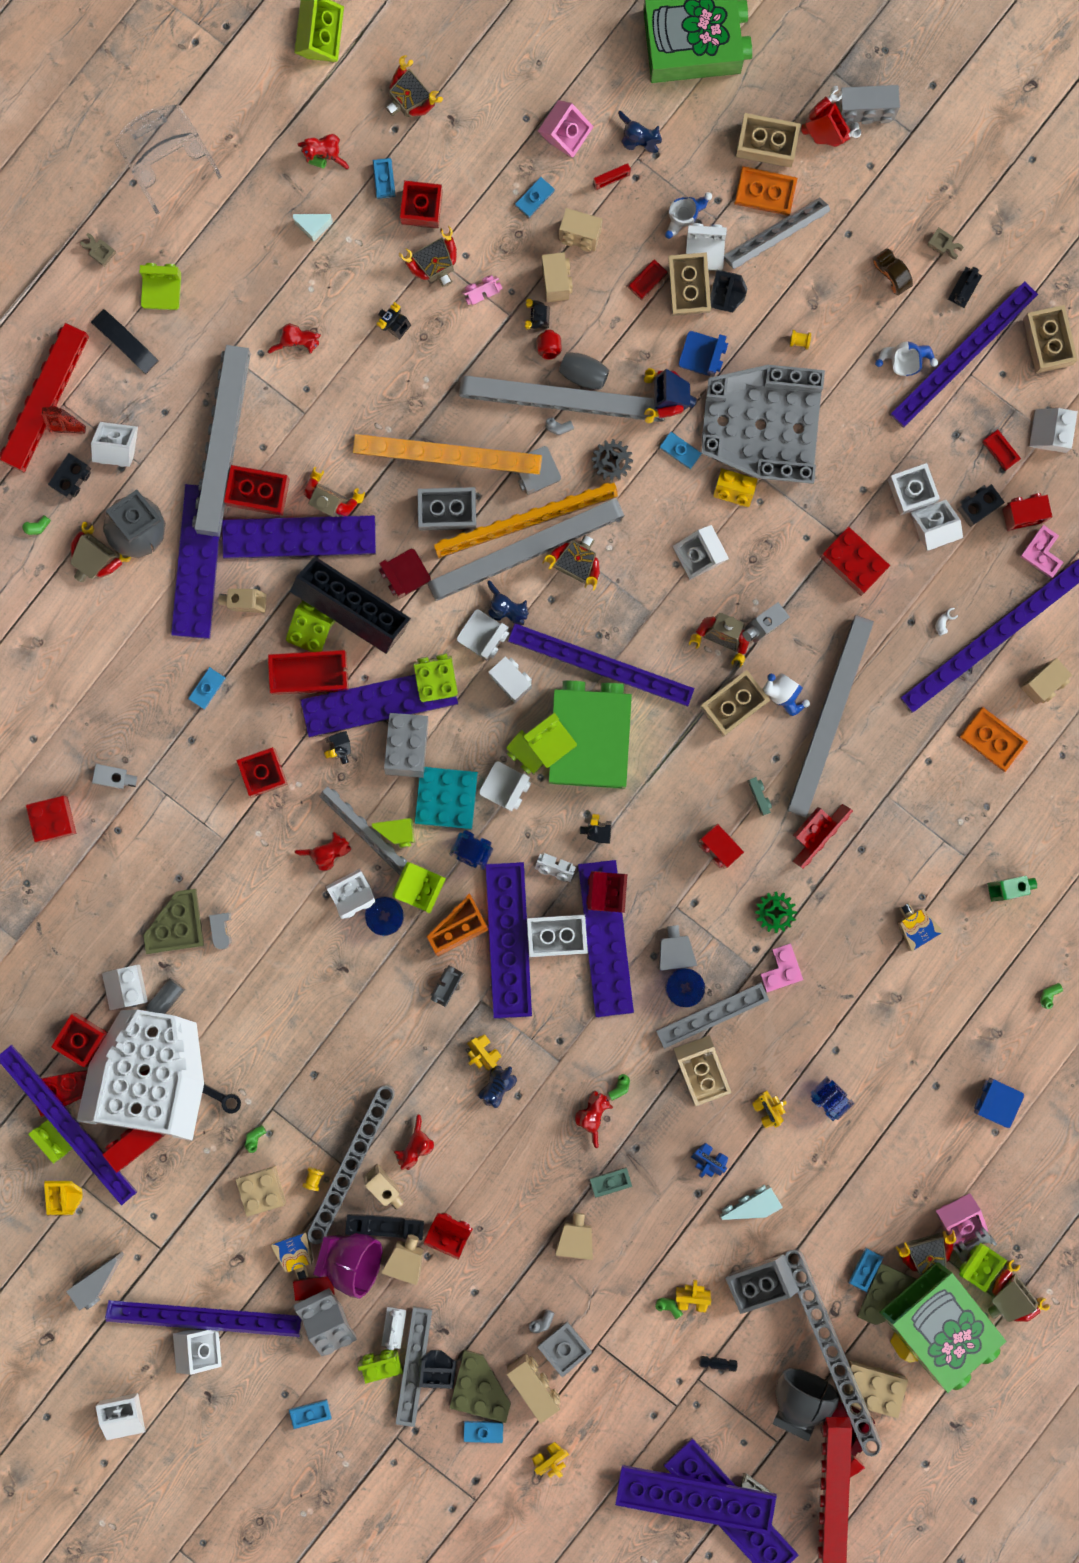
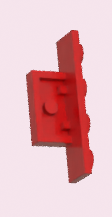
M842 804L830 817L820 807H817L793 835L804 848L792 862L802 869L809 865L812 858L818 851L823 849L830 837L836 834L837 829L843 822L849 819L853 810Z

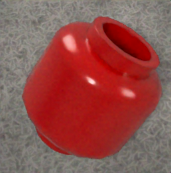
M545 330L537 337V352L546 360L555 359L562 351L561 337L553 330Z

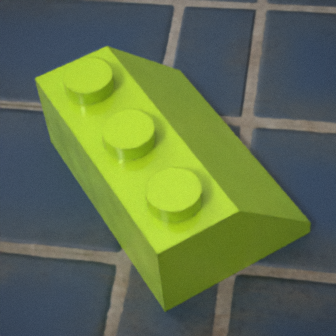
M301 0L294 53L311 60L338 62L344 6L331 0Z

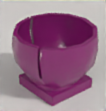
M357 1233L347 1237L342 1235L324 1236L313 1275L318 1277L328 1276L335 1289L349 1297L360 1299L369 1292L376 1280L383 1254L382 1244L369 1235Z

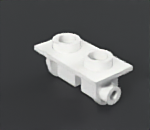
M546 853L539 855L535 866L536 870L544 875L555 876L560 881L571 882L576 868L573 866V863L560 859L559 864L556 865V857Z
M387 1307L381 1346L387 1347L386 1349L394 1350V1348H401L406 1316L405 1309Z

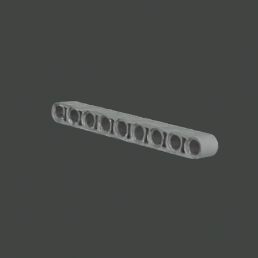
M383 1085L376 1092L308 1231V1239L311 1243L320 1244L324 1236L327 1235L395 1096V1090L392 1086ZM388 1089L391 1092V1097L389 1099L382 1098L381 1090ZM375 1106L380 1107L382 1115L378 1117L373 1115L372 1108ZM371 1124L374 1128L373 1133H365L364 1125ZM363 1142L365 1150H356L355 1143ZM347 1160H355L356 1168L350 1169L346 1164ZM338 1178H347L348 1185H339ZM336 1194L339 1197V1203L334 1204L330 1202V1195ZM328 1212L331 1219L329 1221L322 1220L321 1213ZM315 1229L320 1230L322 1237L319 1239L314 1238L312 1231Z

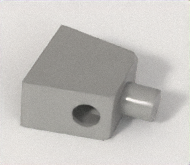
M777 602L745 627L746 631L743 632L745 640L749 642L753 640L756 643L790 617L780 603Z
M96 764L92 783L123 789L124 785L136 787L138 776L126 774L127 770ZM114 774L121 776L119 782L112 781Z
M679 925L667 926L668 938L660 939L659 970L697 966L689 937L680 936Z

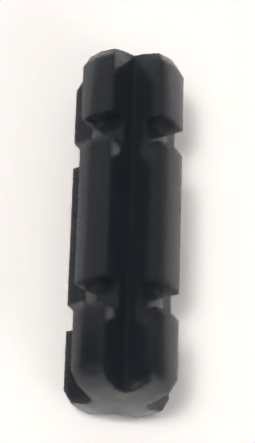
M701 1356L699 1361L700 1367H710L711 1369L725 1371L728 1369L729 1371L736 1372L738 1366L736 1360L729 1359L727 1361V1359L715 1357L710 1359L708 1356Z

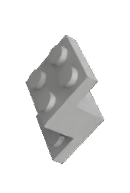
M326 1289L294 1305L296 1313L303 1321L309 1341L321 1356L329 1355L335 1350L348 1346L357 1340L354 1331L348 1325L342 1305L330 1289Z

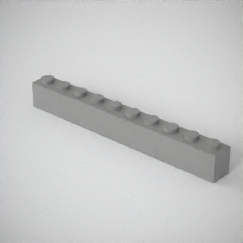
M226 345L225 351L221 353L223 366L218 371L220 383L219 387L215 389V399L217 401L216 406L213 405L211 416L214 419L213 424H210L208 429V435L211 436L210 442H207L205 446L207 459L202 464L204 477L199 482L201 495L200 498L197 497L196 509H198L197 516L193 517L192 523L197 534L220 537L225 509V493L230 467L233 462L251 356L249 348Z

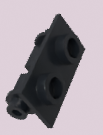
M965 267L948 298L949 301L965 308L983 276L978 273V268L972 267L970 269Z

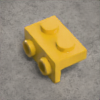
M721 468L713 497L750 507L758 479Z

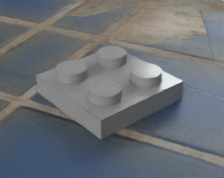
M568 1321L537 1346L561 1377L565 1376L592 1353L591 1349Z

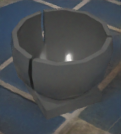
M135 490L128 496L116 500L106 510L103 532L109 545L122 556L140 558L152 554V550L154 552L162 543L166 523L159 507L148 498L143 497L138 490Z
M793 1368L783 1371L778 1379L775 1390L779 1410L773 1425L809 1442L815 1426L825 1422L826 1417H831L837 1409L840 1399L838 1391L831 1384H828L826 1380L813 1373Z

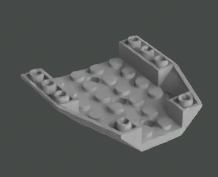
M764 365L709 378L705 401L701 454L755 478L814 484L820 400L825 370ZM722 416L726 417L728 424L721 426L718 424L717 419ZM758 420H762L765 422L766 428L759 430L756 428L755 423ZM800 424L803 426L804 431L797 434L794 432L793 426Z

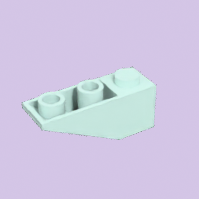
M762 1185L755 1190V1194L750 1197L745 1195L738 1200L739 1203L735 1206L729 1205L722 1209L720 1217L722 1220L766 1218L783 1207L769 1185Z

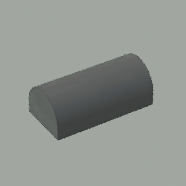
M170 977L146 1006V1010L166 1014L186 989Z

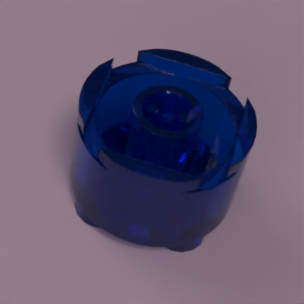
M464 830L463 833L458 834L449 855L453 856V854H456L457 860L474 868L479 865L481 866L480 870H484L494 849L491 847L492 842L484 838L478 840L474 838L473 833Z
M390 897L375 899L372 906L367 908L365 912V920L369 929L375 934L382 936L391 935L399 931L405 919L402 905ZM383 911L390 914L387 922L385 919L381 920L380 918Z
M680 968L668 976L665 990L668 998L677 1006L692 1007L703 998L705 983L701 975L689 968ZM689 983L688 987L690 990L682 993L681 984Z
M828 1076L811 1091L812 1095L810 1097L812 1102L819 1108L822 1106L826 1112L825 1114L832 1121L835 1119L839 1120L855 1104L852 1099L849 1101L846 1097V1092L833 1080L830 1081Z

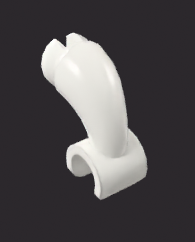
M950 608L938 618L935 625L938 635L941 636L948 632L946 628V621L948 619L954 620L958 617V615L955 617L949 615V612L955 608Z

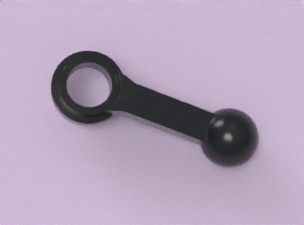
M204 1082L202 1093L220 1101L225 1112L233 1114L240 1109L241 1100L236 1094H223ZM234 1098L237 1101V1106L235 1108H228L226 1106L227 1099Z

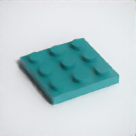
M424 767V778L419 777L415 824L472 829L478 772Z

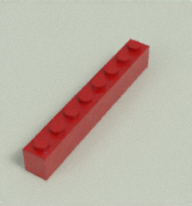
M67 323L58 330V339L55 344L51 345L48 360L43 362L41 366L42 372L33 383V391L25 399V408L17 416L16 427L10 431L8 435L9 441L0 452V461L24 473L89 339V335L85 331Z
M826 1417V1424L822 1425V1437H825V1443H821V1452L824 1455V1460H821V1473H824V1477L820 1478V1489L823 1490V1495L819 1496V1504L822 1507V1512H819V1524L822 1525V1529H818V1540L821 1542V1546H818L817 1553L818 1559H821L822 1563H847L852 1425L850 1417Z

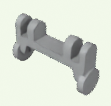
M981 1227L984 1234L981 1235L978 1230L975 1231L977 1239L965 1246L962 1241L958 1244L962 1249L959 1250L956 1246L953 1247L962 1263L967 1261L969 1251L975 1245L980 1243H993L994 1246L997 1245L994 1238L989 1235L984 1227Z

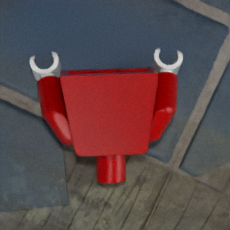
M833 86L830 90V96H825L812 108L806 122L801 126L803 135L811 134L816 144H827L837 147L850 140L851 136L858 138L861 135L859 123H852L849 129L837 105L831 103L832 101H839L842 97V92L834 95L838 90V86Z

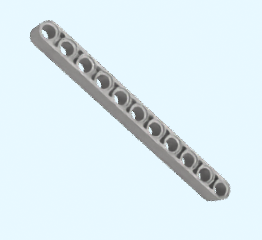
M461 376L459 396L467 399L640 420L651 417V415H644L646 409L652 408L658 411V409L654 408V398L473 376ZM654 418V421L662 422L665 420V418Z
M617 498L612 499L428 582V586L435 601L441 600L551 551L564 543L571 542L618 521L625 515Z
M855 615L788 806L787 811L803 817H806L809 812L874 623L872 620Z
M797 1249L790 1250L785 1254V1259L799 1290L797 1293L847 1414L850 1417L862 1450L867 1456H875L882 1447L879 1435L804 1255ZM791 1253L798 1255L799 1261L797 1264L791 1263L789 1259ZM801 1271L806 1274L805 1282H800L797 1279L798 1272ZM806 1290H811L814 1293L812 1301L805 1298ZM814 1309H819L822 1312L821 1319L813 1317L812 1312ZM822 1327L829 1330L830 1336L828 1338L821 1336L820 1329ZM829 1346H834L837 1349V1356L829 1355ZM837 1365H842L845 1368L844 1375L837 1374L835 1370ZM845 1384H850L853 1387L852 1394L844 1392L843 1387ZM853 1403H858L861 1406L860 1413L852 1411L851 1405ZM866 1422L869 1425V1431L862 1432L859 1428V1423ZM867 1442H875L877 1450L870 1451L867 1448Z

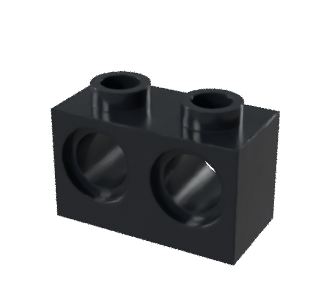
M68 453L48 485L71 500L80 492L82 482L87 481L90 477L91 468ZM79 465L81 467L80 472L73 474V468ZM69 481L70 487L63 490V483Z
M992 484L988 487L983 485L975 491L977 495L972 498L967 496L960 502L961 506L957 510L970 527L1005 503ZM984 495H989L992 498V502L986 503L983 498ZM969 505L976 508V514H971L968 511Z

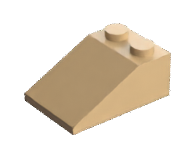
M710 1035L674 1048L695 1106L732 1093Z

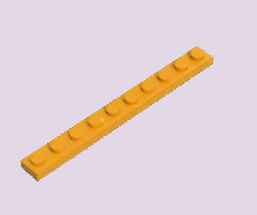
M355 434L353 446L354 454L540 475L542 455L361 434Z
M605 483L599 488L587 489L579 495L567 496L559 502H550L544 507L532 508L527 513L515 514L503 521L497 520L486 527H477L472 532L460 533L451 539H442L437 544H434L437 556L441 558L618 497L615 483Z

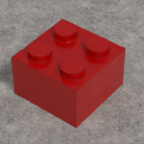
M404 180L400 212L401 225L439 229L443 195L442 184Z
M1041 493L1030 495V498L1024 500L1022 497L1011 499V502H1008L1002 509L1007 531L1044 524L1053 517L1048 495L1042 496Z
M273 747L236 760L249 797H255L288 785L276 749Z
M60 796L26 805L34 842L41 843L77 834L67 796Z
M719 824L714 825L698 840L701 843L699 847L706 854L710 853L714 857L712 861L719 868H728L744 853Z
M73 1013L51 1048L80 1066L87 1067L108 1032L79 1014Z

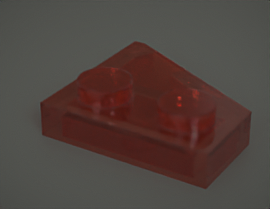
M56 406L42 407V416L49 432L85 434L86 426L64 409Z

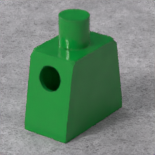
M1027 876L987 883L991 902L1031 895L1030 890L1037 889L1036 879H1028Z

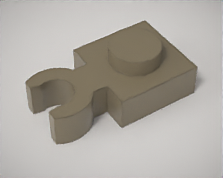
M939 227L927 244L942 255L945 251L949 252V256L955 260L958 255L953 250L958 249L962 251L964 248L959 243H952L954 237Z
M87 233V237L91 240L90 243L85 244L81 241L80 244L87 250L91 249L88 254L105 267L116 251L101 239L96 243L94 237Z

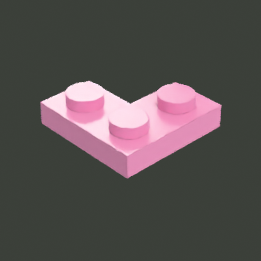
M1042 525L1020 557L1052 579L1064 563L1049 552V549L1059 535L1045 525Z
M791 943L772 949L778 968L760 974L766 992L802 981L803 977Z

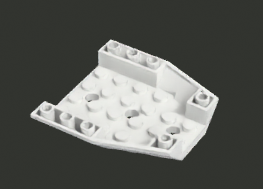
M121 1010L89 1063L77 1121L172 1135L173 1138L192 1141L204 1087L197 1023L173 1015L143 1010ZM152 1027L158 1029V1034L155 1037L147 1035L148 1030ZM144 1065L150 1067V1072L147 1075L139 1073V1069ZM134 1104H140L142 1110L138 1114H133L131 1107Z

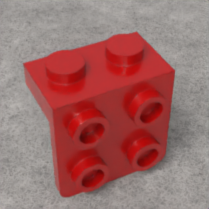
M437 1213L423 1244L459 1260L473 1228L465 1221L452 1219V1216L447 1213Z

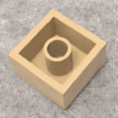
M566 208L559 229V241H562V244L567 246H579L580 249L587 252L595 251L601 234L603 219Z
M565 252L542 255L546 303L569 300V294H572L573 288L572 277H568L570 275L569 258H565Z
M1056 658L1045 664L1020 688L1035 704L1040 702L1044 704L1056 695L1054 693L1056 690L1063 689L1070 683L1069 678L1072 674Z
M276 1166L242 1175L236 1179L246 1217L282 1207L286 1204Z

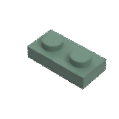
M757 777L748 780L761 815L764 816L771 813L772 805L769 798H765L762 791L765 789L762 781L757 780Z
M627 1167L590 1178L595 1198L632 1187Z

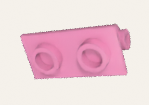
M489 275L483 278V282L477 285L475 283L467 285L465 290L462 291L463 295H468L465 298L467 304L474 305L484 300L482 295L484 291L487 298L500 293L499 290H502L500 282L496 283L499 278Z

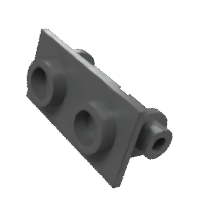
M448 965L439 979L442 981V984L437 983L431 993L432 997L430 1000L446 1007L464 973Z

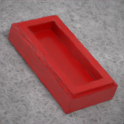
M624 164L593 178L595 189H601L630 176L631 168L629 164Z
M654 259L629 284L628 288L642 301L668 274V271Z
M998 429L982 441L1004 471L1021 460L1020 456Z

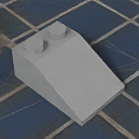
M123 1252L110 1259L66 1291L79 1311L84 1307L88 1310L100 1301L99 1296L106 1289L122 1260Z

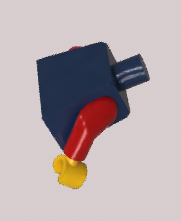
M648 368L645 371L644 382L652 383L654 381V408L658 409V411L652 408L645 410L644 415H651V417L645 418L646 423H652L655 417L665 418L681 414L688 407L693 408L697 399L690 395L689 382L681 378L675 371L665 369L664 371L655 372L652 368Z

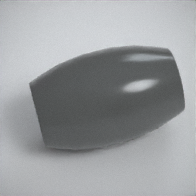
M567 352L562 360L559 372L574 384L589 389L601 390L607 380L609 369L595 358L581 353Z

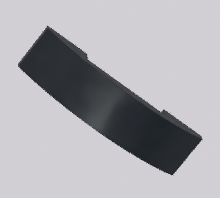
M105 309L91 321L143 373L147 374L159 362L143 344Z
M347 1214L345 1235L357 1233L407 1239L408 1235H414L422 1241L424 1220L381 1215Z

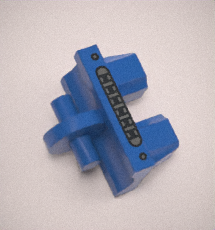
M704 1143L691 1155V1158L698 1162L695 1167L700 1170L699 1177L703 1178L705 1174L712 1177L714 1173L721 1176L727 1170L725 1166L728 1157L718 1153L716 1158L713 1159L709 1156L713 1148L707 1143Z

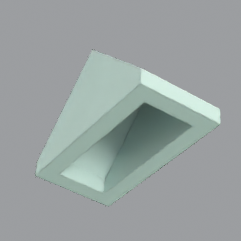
M293 214L295 224L313 242L333 224L331 214Z

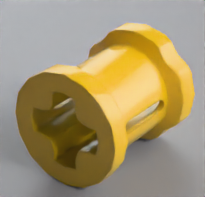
M792 330L789 347L801 346L808 350L811 333L804 334Z
M308 1167L306 1182L303 1183L302 1187L319 1191L318 1185L321 1176L324 1175V1171Z

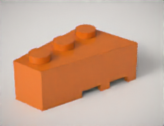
M469 893L427 938L435 954L439 957L488 931L489 928Z

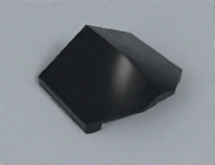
M716 270L710 295L711 308L732 313L745 300L748 289L742 275Z
M430 1350L420 1360L417 1387L453 1389L456 1361L442 1350Z

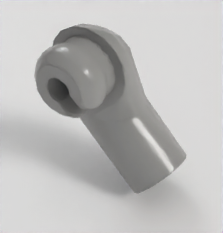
M554 418L546 420L547 430L556 435H561L574 429L571 420L563 424L556 422Z
M546 1309L542 1319L529 1324V1330L533 1333L548 1330L555 1313Z

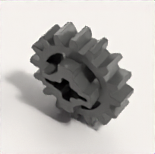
M612 439L611 444H609L605 440L604 446L599 444V451L594 450L593 452L597 456L592 458V462L596 463L593 465V469H598V476L603 474V480L610 477V481L613 482L614 477H616L619 481L621 480V475L627 476L626 470L631 471L632 469L628 465L633 463V459L629 458L632 452H627V445L621 446L622 441L615 444V440ZM613 449H617V450H619V451H621V452H620V453L615 452V451H613ZM605 451L606 456L600 461V456ZM610 455L613 459H617L615 466L612 462H608ZM625 460V465L620 470L619 464ZM605 468H608V469L612 470V472H608V471H606V470H604V469H605Z

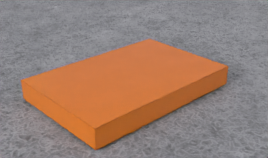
M742 166L734 205L790 216L798 178Z
M984 707L980 708L959 736L961 740L1003 772L1007 771L1029 742Z

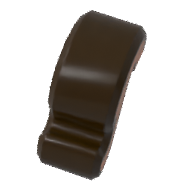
M886 248L873 257L875 267L891 281L895 295L899 296L913 286L910 271L902 260L894 256L892 250Z

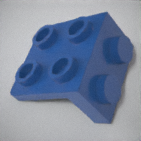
M689 331L679 361V367L714 377L716 371L720 372L723 361L720 360L721 354L726 353L729 344L725 342L727 336L719 334L717 339Z
M989 1077V1080H986L983 1085L981 1098H978L975 1103L974 1113L1006 1128H1010L1023 1101L1024 1094Z

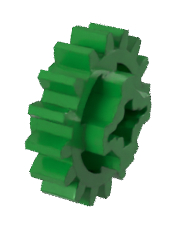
M777 891L774 892L773 896L770 893H766L767 899L761 897L762 904H756L759 910L755 911V914L760 916L756 921H762L763 923L760 927L767 926V932H770L772 928L774 933H778L779 928L782 932H785V926L791 928L792 926L789 922L796 921L792 917L793 914H797V911L792 910L796 904H790L791 897L785 899V893H782L780 896H778ZM780 900L786 904L788 909H784L780 905ZM771 901V906L768 909H764L765 905ZM775 907H777V910L784 911V913L778 914L777 918H775V915L767 912L775 910ZM764 916H768L772 920V925L765 920ZM784 916H788L786 921L780 924V920Z

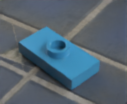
M392 159L373 160L377 199L396 197Z
M540 177L517 201L515 206L530 218L555 192V189Z
M672 432L668 434L660 446V449L690 470L701 456V452Z
M209 667L188 699L205 710L226 678Z
M865 1248L848 1283L867 1292L884 1257Z
M327 1399L289 1409L293 1429L332 1419Z
M465 1421L464 1442L503 1443V1422Z

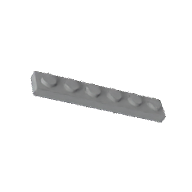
M821 198L816 199L724 255L725 261L733 269L742 266L746 261L775 246L781 240L790 237L799 229L805 228L814 220L823 217L830 211L829 205Z
M327 786L322 791L320 798L401 876L407 860L402 856L399 857L394 852L395 850L391 844L385 843L381 839L380 834L375 829H371L362 816H357L353 812V808L349 803H344L340 799L337 791Z
M759 983L658 1029L656 1032L665 1049L769 1001V998L762 983Z
M413 1306L396 1418L397 1425L415 1427L421 1387H417L420 1360L426 1355L433 1309Z

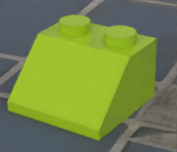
M521 730L506 747L508 750L506 754L514 762L519 760L522 763L521 768L528 775L530 773L535 775L544 764L525 741L523 736L526 733Z
M411 818L372 823V827L392 843L399 845L400 848L411 847V843L415 842L413 820Z

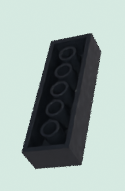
M316 556L297 575L290 590L292 594L385 654L390 651L405 632L411 619Z

